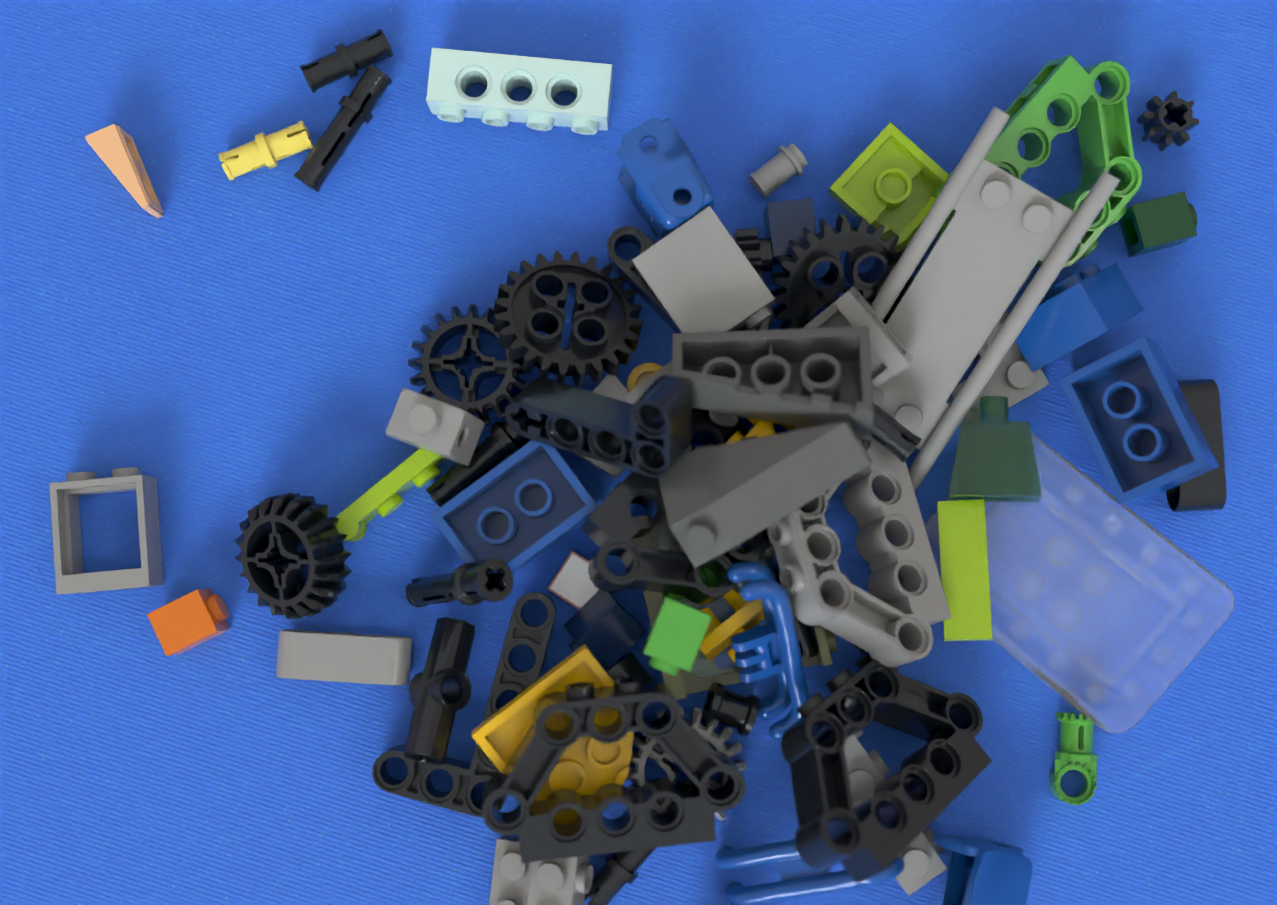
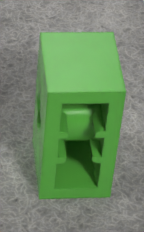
M664 596L643 647V653L650 656L649 665L674 676L677 675L679 668L690 672L712 616Z

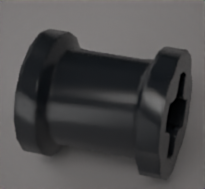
M713 683L703 705L701 720L710 722L715 718L720 723L737 728L739 734L747 736L755 724L760 698L753 694L745 697L724 690L723 684Z

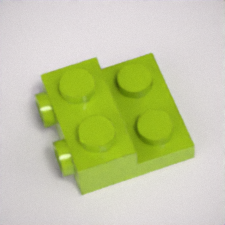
M890 122L834 182L827 193L855 218L857 215H862L867 220V228L873 221L877 220L885 226L884 233L892 230L899 236L897 244L904 243L908 246L918 226L922 223L937 199L932 194L948 178L949 174Z

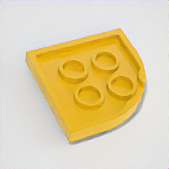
M585 644L471 731L473 739L500 773L532 725L534 708L543 696L553 692L565 691L566 685L576 682L594 683V688L614 686L613 679ZM603 707L596 712L594 722L603 726L610 725L616 721L619 711L614 707ZM555 712L547 717L545 725L551 730L559 731L569 725L571 717L565 712ZM627 732L626 736L620 741L611 744L601 743L592 736L578 737L575 743L566 748L534 801L546 800L551 793L562 788L572 789L582 796L594 794L602 785L609 783L623 786L630 769L629 764L632 755L634 732ZM564 808L558 811L553 819L559 824L567 825L575 821L579 813L572 808Z

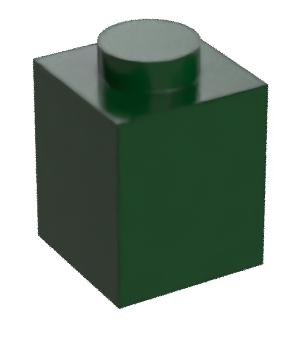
M1185 191L1133 204L1127 208L1126 213L1119 220L1129 258L1181 245L1197 235L1195 229L1197 227V214L1193 205L1188 203Z

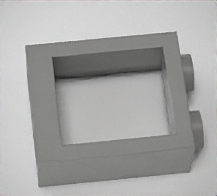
M130 467L112 469V477L95 479V472H73L66 474V482L49 483L56 594H78L164 586L157 477L141 475L140 468ZM136 491L141 568L83 573L79 496Z

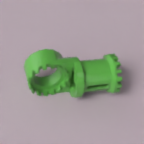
M1056 712V720L1060 721V750L1055 751L1054 768L1050 772L1049 787L1053 795L1060 801L1071 805H1083V803L1090 801V798L1095 795L1094 790L1097 788L1098 755L1093 753L1094 724L1099 722V715L1079 713L1078 718H1076V713ZM1069 770H1077L1084 779L1083 789L1076 796H1067L1061 789V777Z

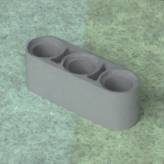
M279 630L275 677L380 685H409L413 638L306 630Z

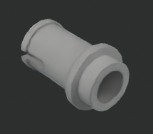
M793 143L787 147L780 146L778 148L779 153L754 173L748 175L750 182L763 198H767L770 193L793 175L801 176L803 174L802 169L808 165L802 152Z

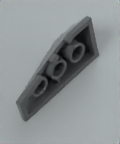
M845 419L790 429L786 433L759 438L752 436L742 438L737 442L715 446L714 444L698 446L680 456L671 469L664 476L659 477L658 480L669 527L696 568L756 535L868 467L873 461L852 426Z

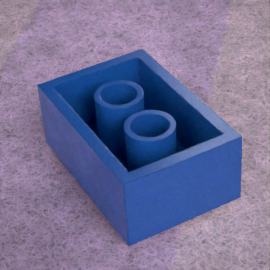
M1144 336L1059 379L1118 505H1136L1219 467L1158 342Z
M531 440L429 516L464 563L474 562L479 564L485 559L498 558L507 563L512 574H514L587 520L598 508V505L554 446Z

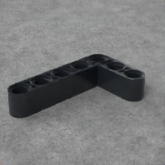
M531 592L523 595L517 600L513 608L483 722L501 708L499 697L503 691L514 690L520 694L541 677L557 618L555 602L549 595L543 592ZM532 599L542 601L548 610L546 621L539 626L529 624L523 615L526 603ZM517 645H527L532 648L536 660L531 669L521 670L515 667L511 660V653L514 647ZM476 744L471 763L446 756L443 765L415 762L404 757V745L391 747L376 759L372 775L380 789L388 793L476 817H483L482 802L475 795L476 784L488 782L494 776L501 774L478 744ZM398 757L407 764L408 775L406 779L396 780L388 774L386 765L389 758ZM437 769L447 771L453 779L452 790L448 792L436 790L430 781L432 771ZM508 795L499 797L493 806L500 811Z

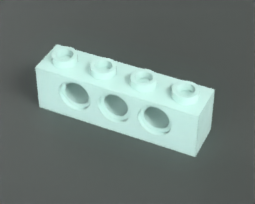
M432 48L426 102L432 114L437 115L438 119L447 122H462L464 117L482 119L484 124L503 127L507 126L510 121L526 123L528 128L534 130L548 131L552 130L553 126L571 127V131L578 134L593 135L597 134L598 130L608 131L613 83L612 64ZM473 83H483L487 86L486 91L479 97L465 95L467 87ZM517 87H527L532 91L528 99L520 102L510 99L509 95ZM561 91H570L577 96L576 100L567 106L558 105L553 101L556 94Z

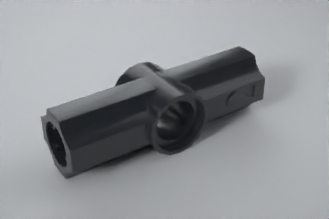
M448 617L437 619L424 671L417 673L409 685V697L414 711L403 753L405 758L430 765L444 764L456 711L463 709L470 700L472 688L470 679L466 674V669L475 636V626L464 620H455Z

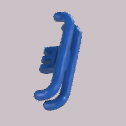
M754 561L739 562L728 568L727 576L729 580L735 583L751 580L741 586L740 595L747 601L761 599L766 624L738 633L731 638L733 650L737 651L734 656L736 665L739 666L738 674L740 681L744 683L776 674L778 681L777 693L769 700L760 703L758 717L763 720L772 719L783 713L791 705L790 713L780 721L773 723L769 729L773 739L781 740L784 732L801 718L796 709L809 699L791 601L786 590L776 582L770 569L762 563Z
M795 839L736 850L730 846H723L715 855L716 864L723 869H739L774 862L778 864L782 881L744 887L739 882L731 883L724 893L725 900L731 905H758L877 885L896 878L905 868L904 860L898 856L886 870L857 884L847 870L829 872L833 866L825 870L809 867L801 860L796 851Z

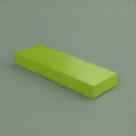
M984 499L937 501L941 584L952 617L943 621L944 642L992 640Z

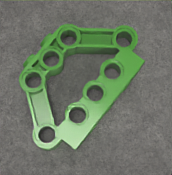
M1071 55L1048 61L1004 111L1010 115V118L984 158L1022 180L1021 176L1028 168L1040 166L1047 160L1051 152V141L1057 134L1070 132L1077 126L1083 167L1080 179L1081 184L1074 192L1064 193L1056 201L1077 212L1080 203L1084 201L1103 170L1108 173L1110 169L1112 176L1120 180L1064 267L1071 266L1076 261L1085 258L1096 248L1099 235L1107 226H1111L1119 221L1126 213L1127 207L1125 205L1137 193L1143 177L1141 166L1134 158L1126 99L1131 85L1128 72L1125 67L1114 61H1106L1082 68ZM1096 79L1101 86L1100 95H1098L1095 89ZM1049 105L1054 110L1055 117L1053 124L1050 122L1047 115ZM1019 139H1022L1026 148L1023 158L1018 153ZM953 171L949 174L948 178L944 182H942L941 185L934 191L932 196L936 198L939 196L940 192L944 188ZM952 209L944 224L940 228L938 238L940 237L941 233L943 232L951 217L955 213L954 209ZM1038 260L1034 267H1041L1043 262Z

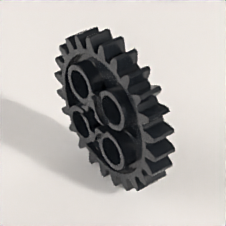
M838 214L836 226L833 228L824 218L819 219L820 232L815 235L808 228L804 227L802 231L806 241L802 245L793 240L788 241L790 248L794 252L792 257L779 255L777 257L785 271L771 273L774 283L781 286V288L770 291L775 298L774 302L780 304L772 310L777 320H784L779 326L780 329H802L813 319L814 314L819 308L830 306L840 297L837 294L838 292L844 291L845 293L853 286L867 302L873 301L907 246L904 243L897 244L899 236L892 230L884 233L885 226L877 220L873 221L867 228V220L862 215H857L852 226H850L848 219L843 214ZM845 250L847 253L844 259V267H842L840 264V253ZM870 256L875 257V263L868 272H857L862 260ZM830 261V269L823 277L812 278V271L817 264ZM910 276L909 280L907 281L899 296L895 300L894 304L890 308L889 312L885 316L883 320L884 323L887 322L889 316L893 312L894 308L898 304L899 300L903 296L904 292L906 291L914 277ZM845 279H846L852 286L845 288Z
M555 251L553 262H548L544 256L537 254L535 267L523 260L520 264L519 273L514 271L508 272L506 284L499 285L498 296L495 299L493 329L500 332L499 346H510L508 355L510 361L524 358L522 372L526 373L534 367L539 368V379L547 378L552 373L556 374L557 382L564 383L566 376H572L577 387H581L584 375L588 374L595 383L600 382L603 370L614 376L618 364L627 365L631 351L635 352L643 321L639 320L642 306L633 304L636 291L623 290L626 277L620 276L612 279L610 277L612 266L609 264L601 270L595 268L596 257L593 256L586 264L580 263L578 252H573L570 261H564L560 252ZM568 287H573L575 289L570 322L572 327L569 335L568 350H563L561 348V337L565 320L564 308ZM537 332H545L549 335H542ZM584 339H591L594 342H589Z

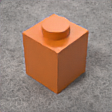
M196 589L147 614L166 656L181 654L229 630L225 620L229 618L226 604L218 593L213 594L211 589Z

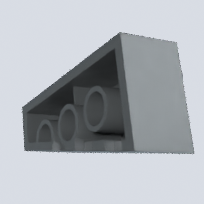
M869 326L680 333L672 335V376L680 379L688 387L692 398V408L800 428L847 419L858 438L872 441L873 395Z

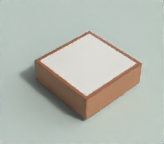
M571 551L547 588L578 610L600 590L590 580L588 573L589 561L574 551Z

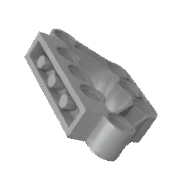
M859 438L873 462L868 467L845 480L847 486L844 488L843 501L848 512L856 517L859 528L855 538L856 547L859 554L868 561L872 573L868 581L869 593L850 583L849 579L840 573L837 562L841 551L840 541L837 534L827 526L824 513L827 509L828 500L840 484L767 527V533L770 542L774 545L780 568V582L790 598L794 616L806 625H820L867 651L873 660H877L887 667L895 668L927 656L933 645L930 625L952 617L906 461L902 463L898 457L873 438L872 441Z

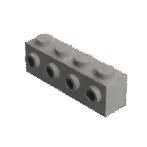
M862 730L848 738L844 745L854 807L873 797L876 785L891 773L875 750L867 754L857 739L864 734ZM929 827L899 855L905 862V868L895 880L908 896L947 869L939 857L945 849L933 842L934 833Z

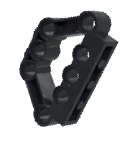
M692 408L691 441L695 440L704 445L714 444L715 446L725 444L737 431L742 436L749 432L742 426L740 416L736 425L728 427L715 423L710 418L708 410ZM691 442L689 447L685 450V452L682 455L693 450L691 447ZM633 471L607 495L608 497L580 527L600 547L589 561L588 573L595 587L607 593L621 592L627 588L682 595L696 604H710L732 589L737 594L740 593L741 586L751 581L746 580L735 583L729 580L727 570L731 565L745 561L757 562L761 556L767 561L775 554L774 545L769 540L767 528L744 541L746 546L745 554H739L732 548L696 568L684 552L635 546L630 540L645 536L657 526L665 514V506L658 478ZM636 503L645 507L649 516L648 522H640L634 519L630 513V504ZM613 555L622 559L626 568L625 575L617 576L612 574L606 566V556ZM701 567L708 568L715 574L717 580L715 588L703 584L699 575Z
M877 660L868 663L853 675L845 668L824 685L830 693L823 698L817 692L800 705L796 711L800 714L801 718L784 732L781 739L782 753L790 764L799 825L795 835L796 851L801 860L809 867L817 870H825L840 862L857 884L886 870L992 762L990 757L974 739L982 729L983 717L979 706L970 696L959 692L946 693L901 675L893 667H887ZM872 721L924 740L927 745L905 757L898 772L879 782L874 788L873 797L854 807L844 750L845 741L868 726Z
M640 677L619 678L613 681L614 686L594 688V683L576 682L566 685L565 691L546 694L537 702L533 711L532 725L501 774L489 780L483 789L482 816L489 829L499 835L519 834L521 863L716 841L714 812L732 809L741 801L744 795L745 781L743 775L730 756L723 752L715 751L681 714L675 697L664 685L653 682L643 683ZM658 701L666 704V711L661 718L651 721L642 717L643 710L649 703ZM608 706L618 709V717L612 724L603 726L594 722V716L601 708ZM555 712H565L571 717L569 725L559 731L547 728L545 721L548 716ZM641 731L644 735L654 738L693 781L691 784L675 785L666 778H655L645 783L641 789L627 790L626 787L620 784L609 783L602 785L594 794L582 796L572 789L562 788L551 793L546 800L534 801L566 748L575 743L578 737L592 736L601 743L611 744L620 741L626 736L627 732ZM714 773H728V780L721 788L710 789L706 787L709 777ZM505 795L513 796L519 801L518 806L510 812H501L493 804L499 797ZM668 797L674 800L671 809L666 813L655 814L650 811L653 802L659 798ZM621 803L626 806L624 814L619 818L607 819L602 815L603 810L609 804ZM564 808H572L579 813L575 821L567 825L555 822L553 818L558 811Z

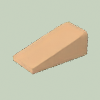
M116 124L87 135L85 139L142 209L157 219L162 217L163 209L132 136Z

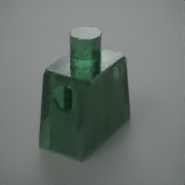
M981 397L980 421L961 422L949 486V501L984 499V502L1039 503L1041 485L1029 422L1008 421V397Z

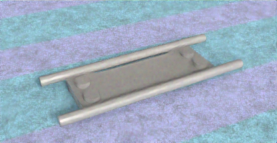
M993 107L870 305L883 321L950 212L954 209L955 213L885 323L913 357L911 364L897 376L893 375L872 392L873 402L922 439L915 446L920 452L908 469L914 492L920 486L1120 182L1119 179L1103 170L1077 212H1074L984 159L1010 118V115L996 107ZM1038 260L1042 261L1043 264L950 404L947 400Z

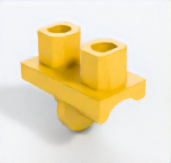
M732 589L723 597L736 613L722 624L709 607L701 610L712 616L699 648L709 662L732 645L731 638L734 635L754 628L765 619L761 599L747 601L741 597L740 593L737 594ZM732 647L726 653L736 663L734 655L737 651L733 650Z

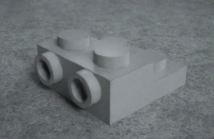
M499 837L496 840L489 905H584L585 894H588L593 882V866L588 864L589 855L521 863L519 838Z

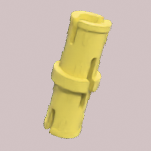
M301 120L297 124L269 135H265L264 132L256 134L254 141L226 152H220L218 156L219 160L224 162L221 165L231 181L238 176L266 165L269 169L278 166L277 161L304 150L312 149L314 145L312 140L309 139L310 134L304 122Z

